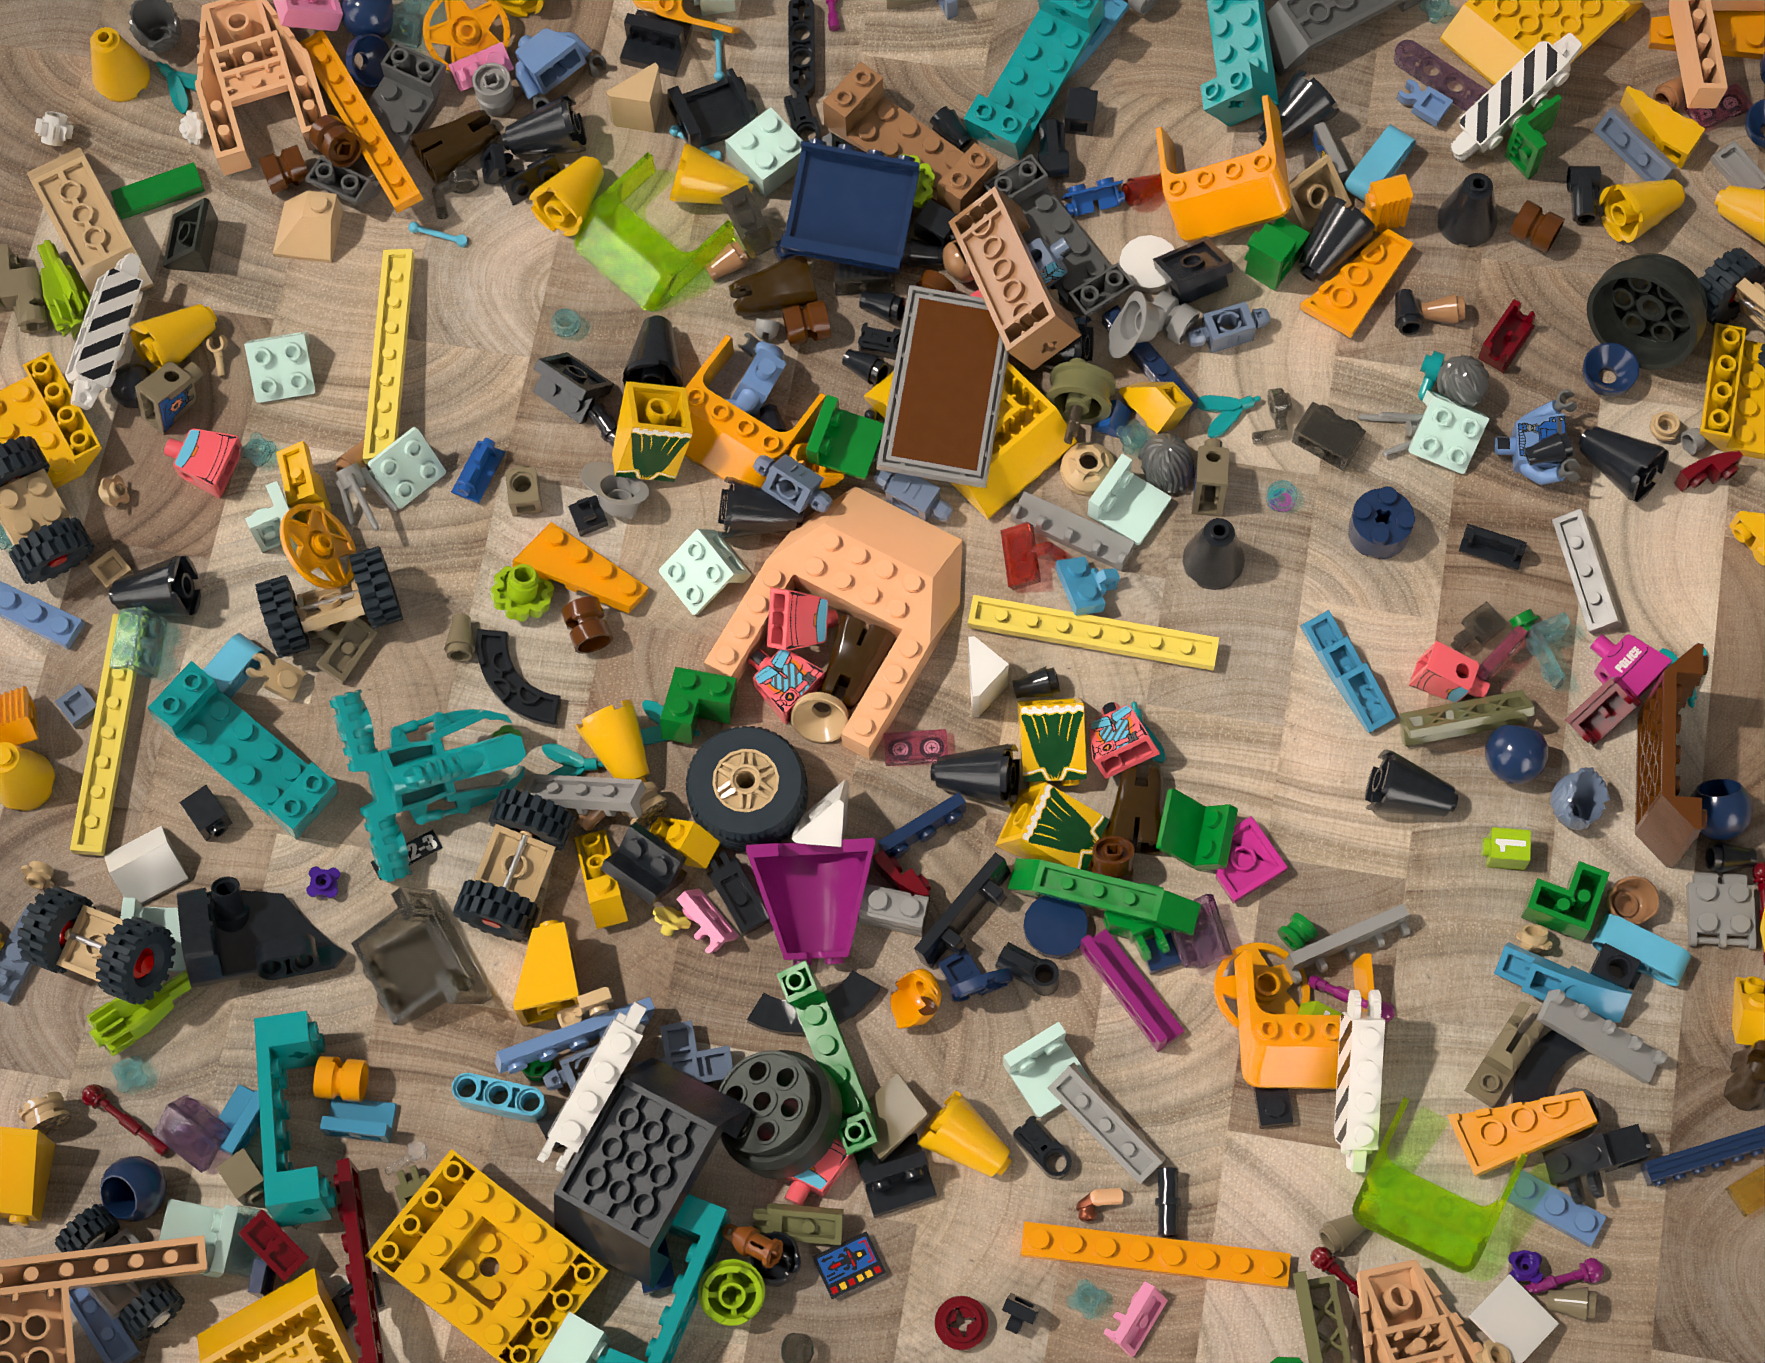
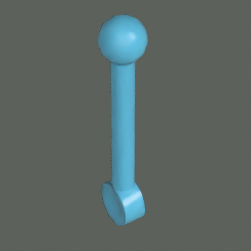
M715 29L712 32L716 48V72L714 73V79L718 82L725 79V74L722 72L721 40H723L724 34L723 31Z
M677 125L671 126L669 129L670 134L684 140ZM705 146L699 148L712 157L721 160L719 150H710Z
M411 222L408 226L409 231L412 233L421 232L456 242L458 247H465L468 244L467 237L463 234L458 236L422 227L417 222Z

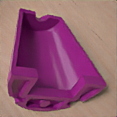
M875 838L843 839L841 847L800 843L746 845V852L784 960H793V966L805 960L809 965H812V958H825V964L844 963V957H849L874 852Z

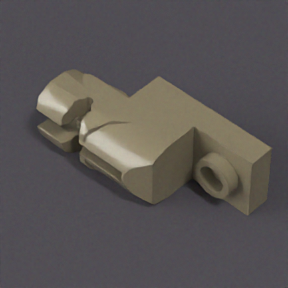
M1 244L0 299L8 311L15 312L21 332L36 334L47 331L49 328L48 314H45L47 304L43 297L41 275L35 267L21 268L18 254H13L8 244Z
M1525 1002L1518 1004L1464 1090L1491 1108L1495 1106L1545 1026L1537 1021L1536 1017L1525 1033L1521 1034L1518 1032V1026L1531 1006Z

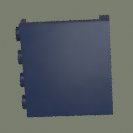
M809 139V142L801 141V154L785 235H782L780 245L782 253L900 274L920 174V163L915 162V158L906 155H898L897 158L886 157V153L879 150H868V153L856 151L855 147L846 144H839L837 148L826 146L827 143L819 139Z

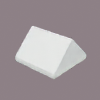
M973 636L968 637V666L972 718L979 717L1008 686L1009 664Z
M846 780L842 781L805 812L796 824L792 835L795 843L842 846L848 816L849 783Z
M162 826L104 855L109 874L122 896L136 898L141 905L189 881Z

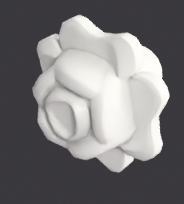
M188 110L186 116L180 120L179 131L182 137L187 139L189 144L199 145L200 140L203 139V133L208 132L206 122L199 118L198 112H192L191 110Z

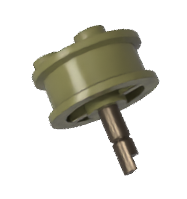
M1073 358L1070 362L1061 363L1052 369L1050 374L1052 387L1047 391L1045 397L1058 409L1063 419L1068 421L1064 442L1072 444L1073 437L1078 435L1080 424H1095L1110 416L1112 405L1109 399L1115 394L1116 381L1111 372L1087 363L1081 358Z

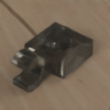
M1486 601L1463 619L1461 624L1465 629L1453 638L1455 641L1450 646L1460 653L1475 639L1483 646L1503 631L1508 623Z

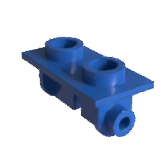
M1114 177L1096 181L1097 186L1087 189L1085 184L1069 187V193L1061 197L1062 200L1069 198L1070 203L1065 204L1066 211L1074 217L1095 212L1094 200L1098 201L1099 210L1121 206V203L1125 202V194L1123 190L1118 191L1117 187L1123 184V180L1114 182Z
M489 438L478 441L451 493L479 504L506 452L495 448V442Z

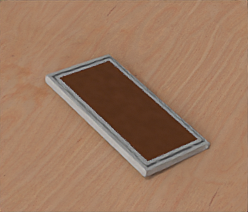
M909 285L878 455L877 470L980 488L987 486L1009 352L1005 348L983 298Z

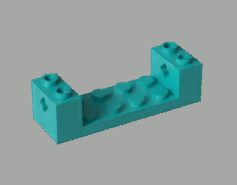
M1038 0L1039 11L989 96L986 98L978 94L964 117L966 129L970 137L1020 161L1037 132L1039 123H1042L1103 19L1105 15L1103 0Z
M1206 0L1217 77L1200 85L1203 110L1229 127L1263 112L1262 96L1269 95L1275 105L1279 104L1264 0Z
M192 660L148 706L152 718L295 839L304 832L339 793L337 784L331 777L313 762L309 765L224 695L218 689L216 681Z
M307 1010L254 1018L265 1207L279 1227L331 1220L332 1208L337 1206V1199L334 1187L330 1188L328 1177H323L317 1166L294 1169L293 1163L288 1160V1151L293 1150V1140L291 1132L286 1129V1120L291 1119V1109L289 1101L285 1100L284 1089L289 1088L287 1070L315 1066L321 1053L326 1052L324 1034L319 1033L317 1021L311 1020Z
M688 1194L668 1230L673 1235L693 1242L685 1260L689 1263L685 1275L679 1274L672 1289V1293L675 1294L674 1301L671 1307L666 1305L661 1314L659 1325L662 1328L658 1338L652 1337L645 1353V1357H648L647 1363H672L698 1302L700 1280L707 1269L714 1264L724 1240L722 1236L723 1227L731 1223L727 1209ZM610 1347L607 1354H601L597 1363H646Z

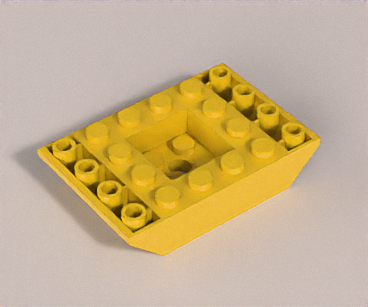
M1008 361L987 486L980 488L951 483L987 520L1059 460L1067 450L1077 444L1075 437H1073L1072 444L1064 442L1067 424L1058 409ZM894 371L864 395V399L884 419L886 417Z
M453 1149L448 1152L365 1255L396 1282L499 1363H538L569 1311L576 1314L608 1273L607 1269ZM486 1259H495L499 1263V1270L494 1276L486 1277L481 1273V1264Z
M316 1268L309 1270L197 1335L200 1363H358L359 1358Z

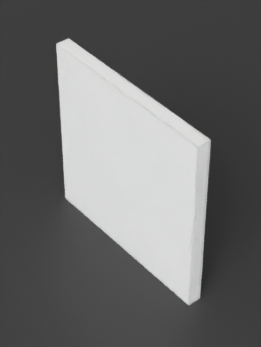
M1510 1274L1468 1316L1494 1343H1501L1509 1350L1513 1363H1523L1559 1324Z

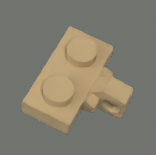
M605 986L577 996L579 1004L556 1013L561 1028L614 1010L616 1006L609 988Z

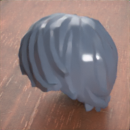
M1582 767L1576 773H1569L1557 782L1551 792L1550 805L1559 823L1568 829L1583 830L1590 827V824L1595 820L1601 818L1602 810L1606 809L1603 803L1610 800L1611 797L1607 793L1608 787H1606L1603 777L1599 776L1593 767Z

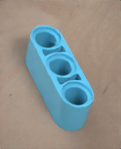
M1390 124L1349 175L1344 184L1345 190L1365 202V194L1369 191L1370 182L1392 177L1411 153L1416 139Z
M237 633L228 640L203 671L216 681L218 689L231 699L250 677L246 674V669L251 667L256 670L260 666V662L252 658L253 655L256 653L265 655L266 653L243 634Z
M1613 914L1604 915L1591 943L1598 951L1607 943L1641 960L1637 971L1670 986L1679 985L1692 958V955L1684 948Z
M462 1073L452 1083L451 1090L454 1097L462 1107L529 1123H536L537 1120L545 1117L548 1112V1104L543 1093L535 1087L473 1073ZM469 1084L476 1086V1091L472 1096H461L463 1087ZM505 1091L508 1093V1098L504 1103H492V1098L497 1092ZM531 1098L540 1100L536 1110H524V1104L527 1100Z

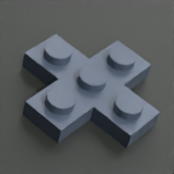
M692 1020L660 1026L665 1057L658 1060L706 1085L723 1082L724 1078L733 1068L730 1046L698 1051ZM643 1062L633 1063V1068Z

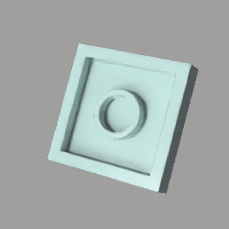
M277 481L265 485L274 506L259 509L252 516L245 518L261 552L281 545L280 523L285 513L290 509ZM290 538L291 546L297 556L296 550L298 545Z

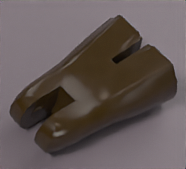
M485 110L473 111L449 123L409 136L413 152L435 184H439L501 136L497 126L489 124L491 118Z
M798 255L787 257L759 272L738 279L728 286L730 296L738 298L733 303L735 313L738 316H753L796 305L804 308L807 303L818 301L807 259Z
M842 615L834 638L827 670L823 678L821 692L835 696L839 686L847 688L842 702L847 709L851 710L863 696L897 637L891 631L874 624H870L867 630L865 621L850 615Z
M1150 764L1146 782H1148L1147 787L1136 786L1135 781L1137 780L1138 773L1137 765L1121 773L1105 837H1123L1133 844L1134 853L1157 856L1164 853L1156 847L1163 815V775L1160 766Z
M1765 1039L1758 1040L1752 1046L1733 1054L1730 1069L1731 1073L1734 1074L1726 1082L1724 1097L1732 1106L1739 1110L1750 1111L1760 1107L1765 1094Z

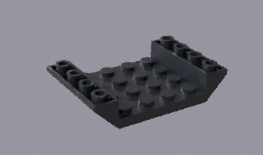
M654 1057L625 1072L617 1081L554 1192L555 1230L572 1243L654 1289L670 1258L657 1252L722 1132L737 1138L752 1108Z

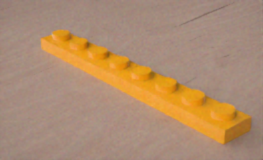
M321 30L299 42L308 51L315 75L341 119L360 137L362 141L361 153L397 214L423 200L421 193L325 32Z
M1024 1221L1020 1257L1287 1289L1291 1253Z

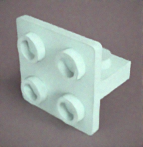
M416 427L411 428L368 462L370 467L368 472L371 477L387 492L399 509H402L446 474L445 468Z

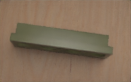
M1518 690L1399 713L1401 741L1406 747L1494 730L1501 725L1515 726L1528 723V716L1535 715L1534 706L1524 691Z
M1306 1271L1293 1273L1309 1363H1324L1323 1358L1331 1347L1343 1355L1344 1360L1342 1363H1352L1335 1275L1308 1280ZM1330 1286L1332 1296L1324 1307L1312 1300L1311 1289ZM1333 1305L1335 1314L1329 1311ZM1314 1308L1319 1311V1314L1316 1316V1318ZM1324 1316L1336 1322L1338 1326L1330 1339L1317 1329ZM1338 1337H1340L1341 1346L1335 1343ZM1320 1340L1326 1343L1322 1350Z

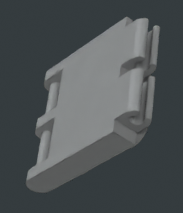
M1694 872L1692 882L1686 885L1688 945L1696 947L1697 944H1717L1718 948H1726V945L1747 946V949H1755L1754 885H1747V875L1723 874L1721 884H1718L1717 873ZM1697 934L1717 935V938L1697 937ZM1727 935L1746 936V939H1730L1727 938Z

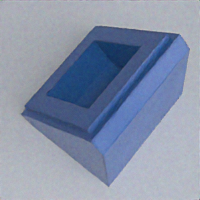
M1115 399L1110 401L1112 405L1110 416L1103 421L1095 423L1093 431L1122 439L1131 410L1120 400Z

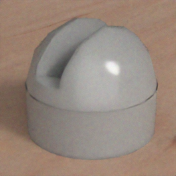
M756 318V335L762 339L763 332L768 333V341L774 339L778 334L780 322Z
M1691 428L1681 434V444L1684 450L1691 455L1702 451L1708 443V440L1699 434V428Z

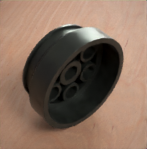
M1639 254L1611 266L1596 283L1587 301L1588 322L1600 344L1616 343L1628 348L1635 355L1639 368L1662 370L1680 364L1691 354L1702 338L1706 328L1707 297L1702 283L1683 263L1662 254Z
M779 1050L761 1051L752 1054L731 1069L718 1090L752 1108L737 1138L722 1132L720 1137L726 1151L735 1161L761 1177L784 1179L805 1172L822 1159L838 1134L843 1109L839 1087L835 1079L825 1068L802 1053Z

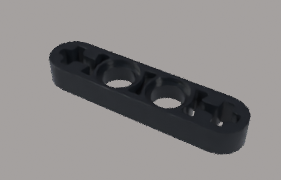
M790 0L788 5L790 94L796 98L798 93L808 92L810 98L816 89L813 0ZM800 6L805 7L804 20H799L798 10ZM798 30H806L810 33L808 38L803 40L794 37L795 32ZM798 55H806L810 58V61L807 64L798 65L794 59ZM799 74L805 75L804 89L799 88Z

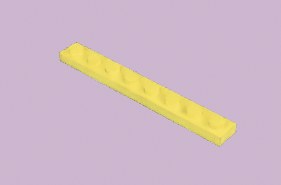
M413 249L383 250L363 450L365 464H368L371 459L398 439L415 260Z
M973 595L968 619V628L1212 671H1214L1219 637L1087 614L1076 616L1074 612L978 595Z
M113 614L70 846V851L73 854L105 855L146 626L144 616Z

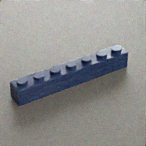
M1118 305L1102 315L1101 323L1108 332H1110L1112 324L1121 312V308ZM1149 342L1136 343L1128 355L1151 382H1174L1185 393L1193 404L1184 417L1196 410L1198 399Z
M1765 1125L1644 1162L1640 1168L1647 1186L1654 1184L1655 1187L1666 1184V1180L1672 1178L1674 1181L1686 1178L1685 1174L1693 1172L1694 1175L1705 1172V1168L1711 1166L1713 1169L1725 1166L1724 1162L1732 1160L1733 1163L1744 1160V1156L1751 1154L1752 1157L1764 1154Z

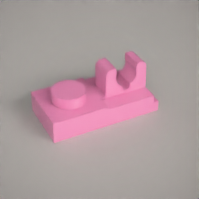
M503 42L448 65L459 92L473 87L472 77L474 72L486 63L501 64L507 71L514 69Z
M700 888L686 890L677 898V901L683 907V913L690 920L701 926L694 934V938L702 940L706 935L710 937V945L705 949L707 953L716 952L725 942L734 941L739 937L737 932Z
M1144 1281L1140 1290L1132 1297L1127 1314L1124 1315L1119 1312L1114 1314L1113 1317L1120 1323L1117 1331H1111L1106 1328L1104 1334L1111 1341L1118 1344L1128 1356L1134 1358L1168 1300L1155 1286Z

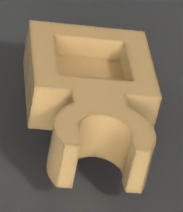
M262 653L254 654L252 658L260 662L261 669L257 671L250 667L246 669V674L252 678L263 677L266 679L262 686L263 688L287 701L294 700L306 672L280 658L276 659L272 665L266 655Z

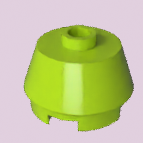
M738 1259L719 1261L708 1268L700 1280L698 1287L699 1303L705 1314L715 1322L727 1326L743 1324L752 1319L763 1305L765 1299L763 1278L756 1268L745 1261Z

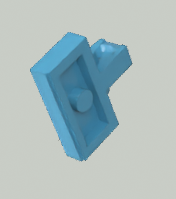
M1086 557L1057 560L1055 564V570L1074 615L1078 616L1104 611L1106 603L1102 595L1106 594V591L1116 590L1120 580L1116 568L1102 569L1101 571L1097 568L1091 569Z

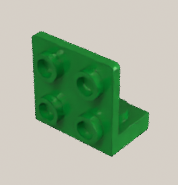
M1559 94L1550 100L1548 98L1542 100L1536 106L1535 111L1528 116L1526 114L1521 115L1512 125L1513 131L1507 140L1508 146L1504 156L1527 180L1537 174L1547 146L1543 134L1553 127L1563 99Z
M826 395L805 449L807 461L865 480L881 441L884 423L842 410L839 407L838 398Z
M1175 788L1168 789L1156 847L1197 871L1225 869L1227 867L1238 808L1231 804L1204 806Z

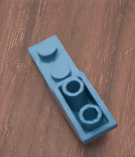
M1510 942L1505 945L1494 972L1495 975L1522 986V992L1544 1001L1548 991L1560 989L1565 992L1566 997L1578 1004L1587 1005L1590 1011L1603 1019L1618 1023L1622 1021L1633 994L1629 990L1577 967L1571 966L1568 969Z

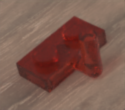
M1029 522L1000 530L1008 587L1012 590L1041 582L1038 557L1048 554L1056 560L1067 559V552L1050 541L1036 545L1034 527Z

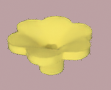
M655 907L652 912L655 915V921L663 924L660 932L665 936H672L674 930L690 928L691 922L683 912L677 911L673 907Z

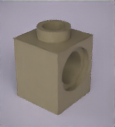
M522 465L505 471L508 503L512 516L543 512L536 467ZM521 486H530L529 490L525 492L517 491Z
M244 1148L216 1167L235 1198L243 1206L246 1203L253 1204L265 1196L263 1173L252 1156Z

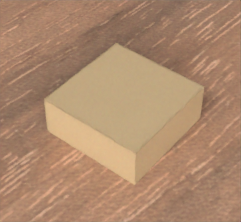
M114 548L89 565L91 571L108 591L115 580L133 573L132 569Z

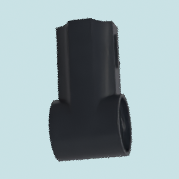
M1046 119L1038 125L1040 145L1038 163L1046 171L1048 178L1069 177V152L1065 148L1064 122H1060L1057 119Z
M1569 166L1566 186L1567 191L1571 192L1572 219L1579 225H1589L1597 222L1600 218L1599 191L1601 187L1600 166Z
M1010 942L1003 947L995 964L996 969L1010 968L1013 978L1032 987L1033 991L1038 995L1049 996L1058 989L1059 969L1056 963L1049 959H1041ZM1041 972H1048L1053 976V979L1047 983H1042L1036 979V976Z

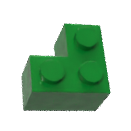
M1284 217L1278 218L1274 224L1266 223L1260 232L1255 230L1248 240L1247 246L1250 248L1244 258L1247 261L1245 274L1275 291L1302 255L1310 233Z
M675 666L660 717L661 739L692 744L699 718L730 724L737 700V678Z
M1578 861L1570 875L1566 888L1537 878L1530 890L1521 918L1583 941L1592 926L1610 872Z

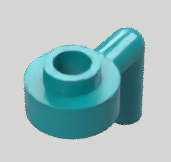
M1434 350L1432 356L1425 355L1420 369L1421 372L1425 373L1418 392L1420 400H1423L1427 390L1433 392L1432 389L1446 354Z

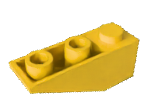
M1627 86L1620 105L1634 125L1673 164L1682 169L1698 146L1705 128L1700 126L1695 120L1686 118L1673 111L1670 106L1653 100L1643 91Z
M605 829L574 837L596 928L600 929L628 921L619 882L601 870L604 860L612 855Z

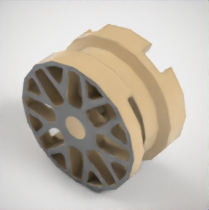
M654 782L644 783L646 790L639 802L642 808L640 818H632L629 812L620 811L623 816L629 817L631 825L637 822L645 827L655 821L667 809L669 802L666 797L658 794L659 790Z
M48 1092L45 1094L46 1097L40 1099L37 1096L23 1104V1111L22 1108L18 1109L20 1119L26 1122V1129L39 1130L44 1135L60 1129L71 1120L70 1112L63 1107L65 1100L60 1092Z

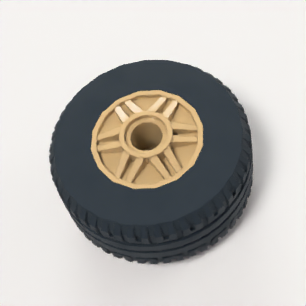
M747 725L742 726V728L737 726L733 729L729 728L727 731H720L719 734L716 733L713 735V738H709L706 743L701 745V748L696 751L689 764L690 768H688L686 776V795L691 814L698 825L718 839L720 842L719 846L721 847L724 846L728 850L732 849V851L739 850L740 852H745L746 845L781 843V840L787 839L788 835L793 833L796 824L805 814L808 802V783L804 764L793 745L789 744L788 740L783 739L781 735H777L774 731L770 732L769 729H763L762 727H747Z

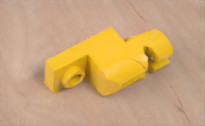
M301 441L277 451L276 455L287 504L290 507H294L298 504L310 503L332 513L324 481L314 471L309 445ZM308 512L297 513L298 520L306 524ZM327 521L330 533L336 534L334 526Z

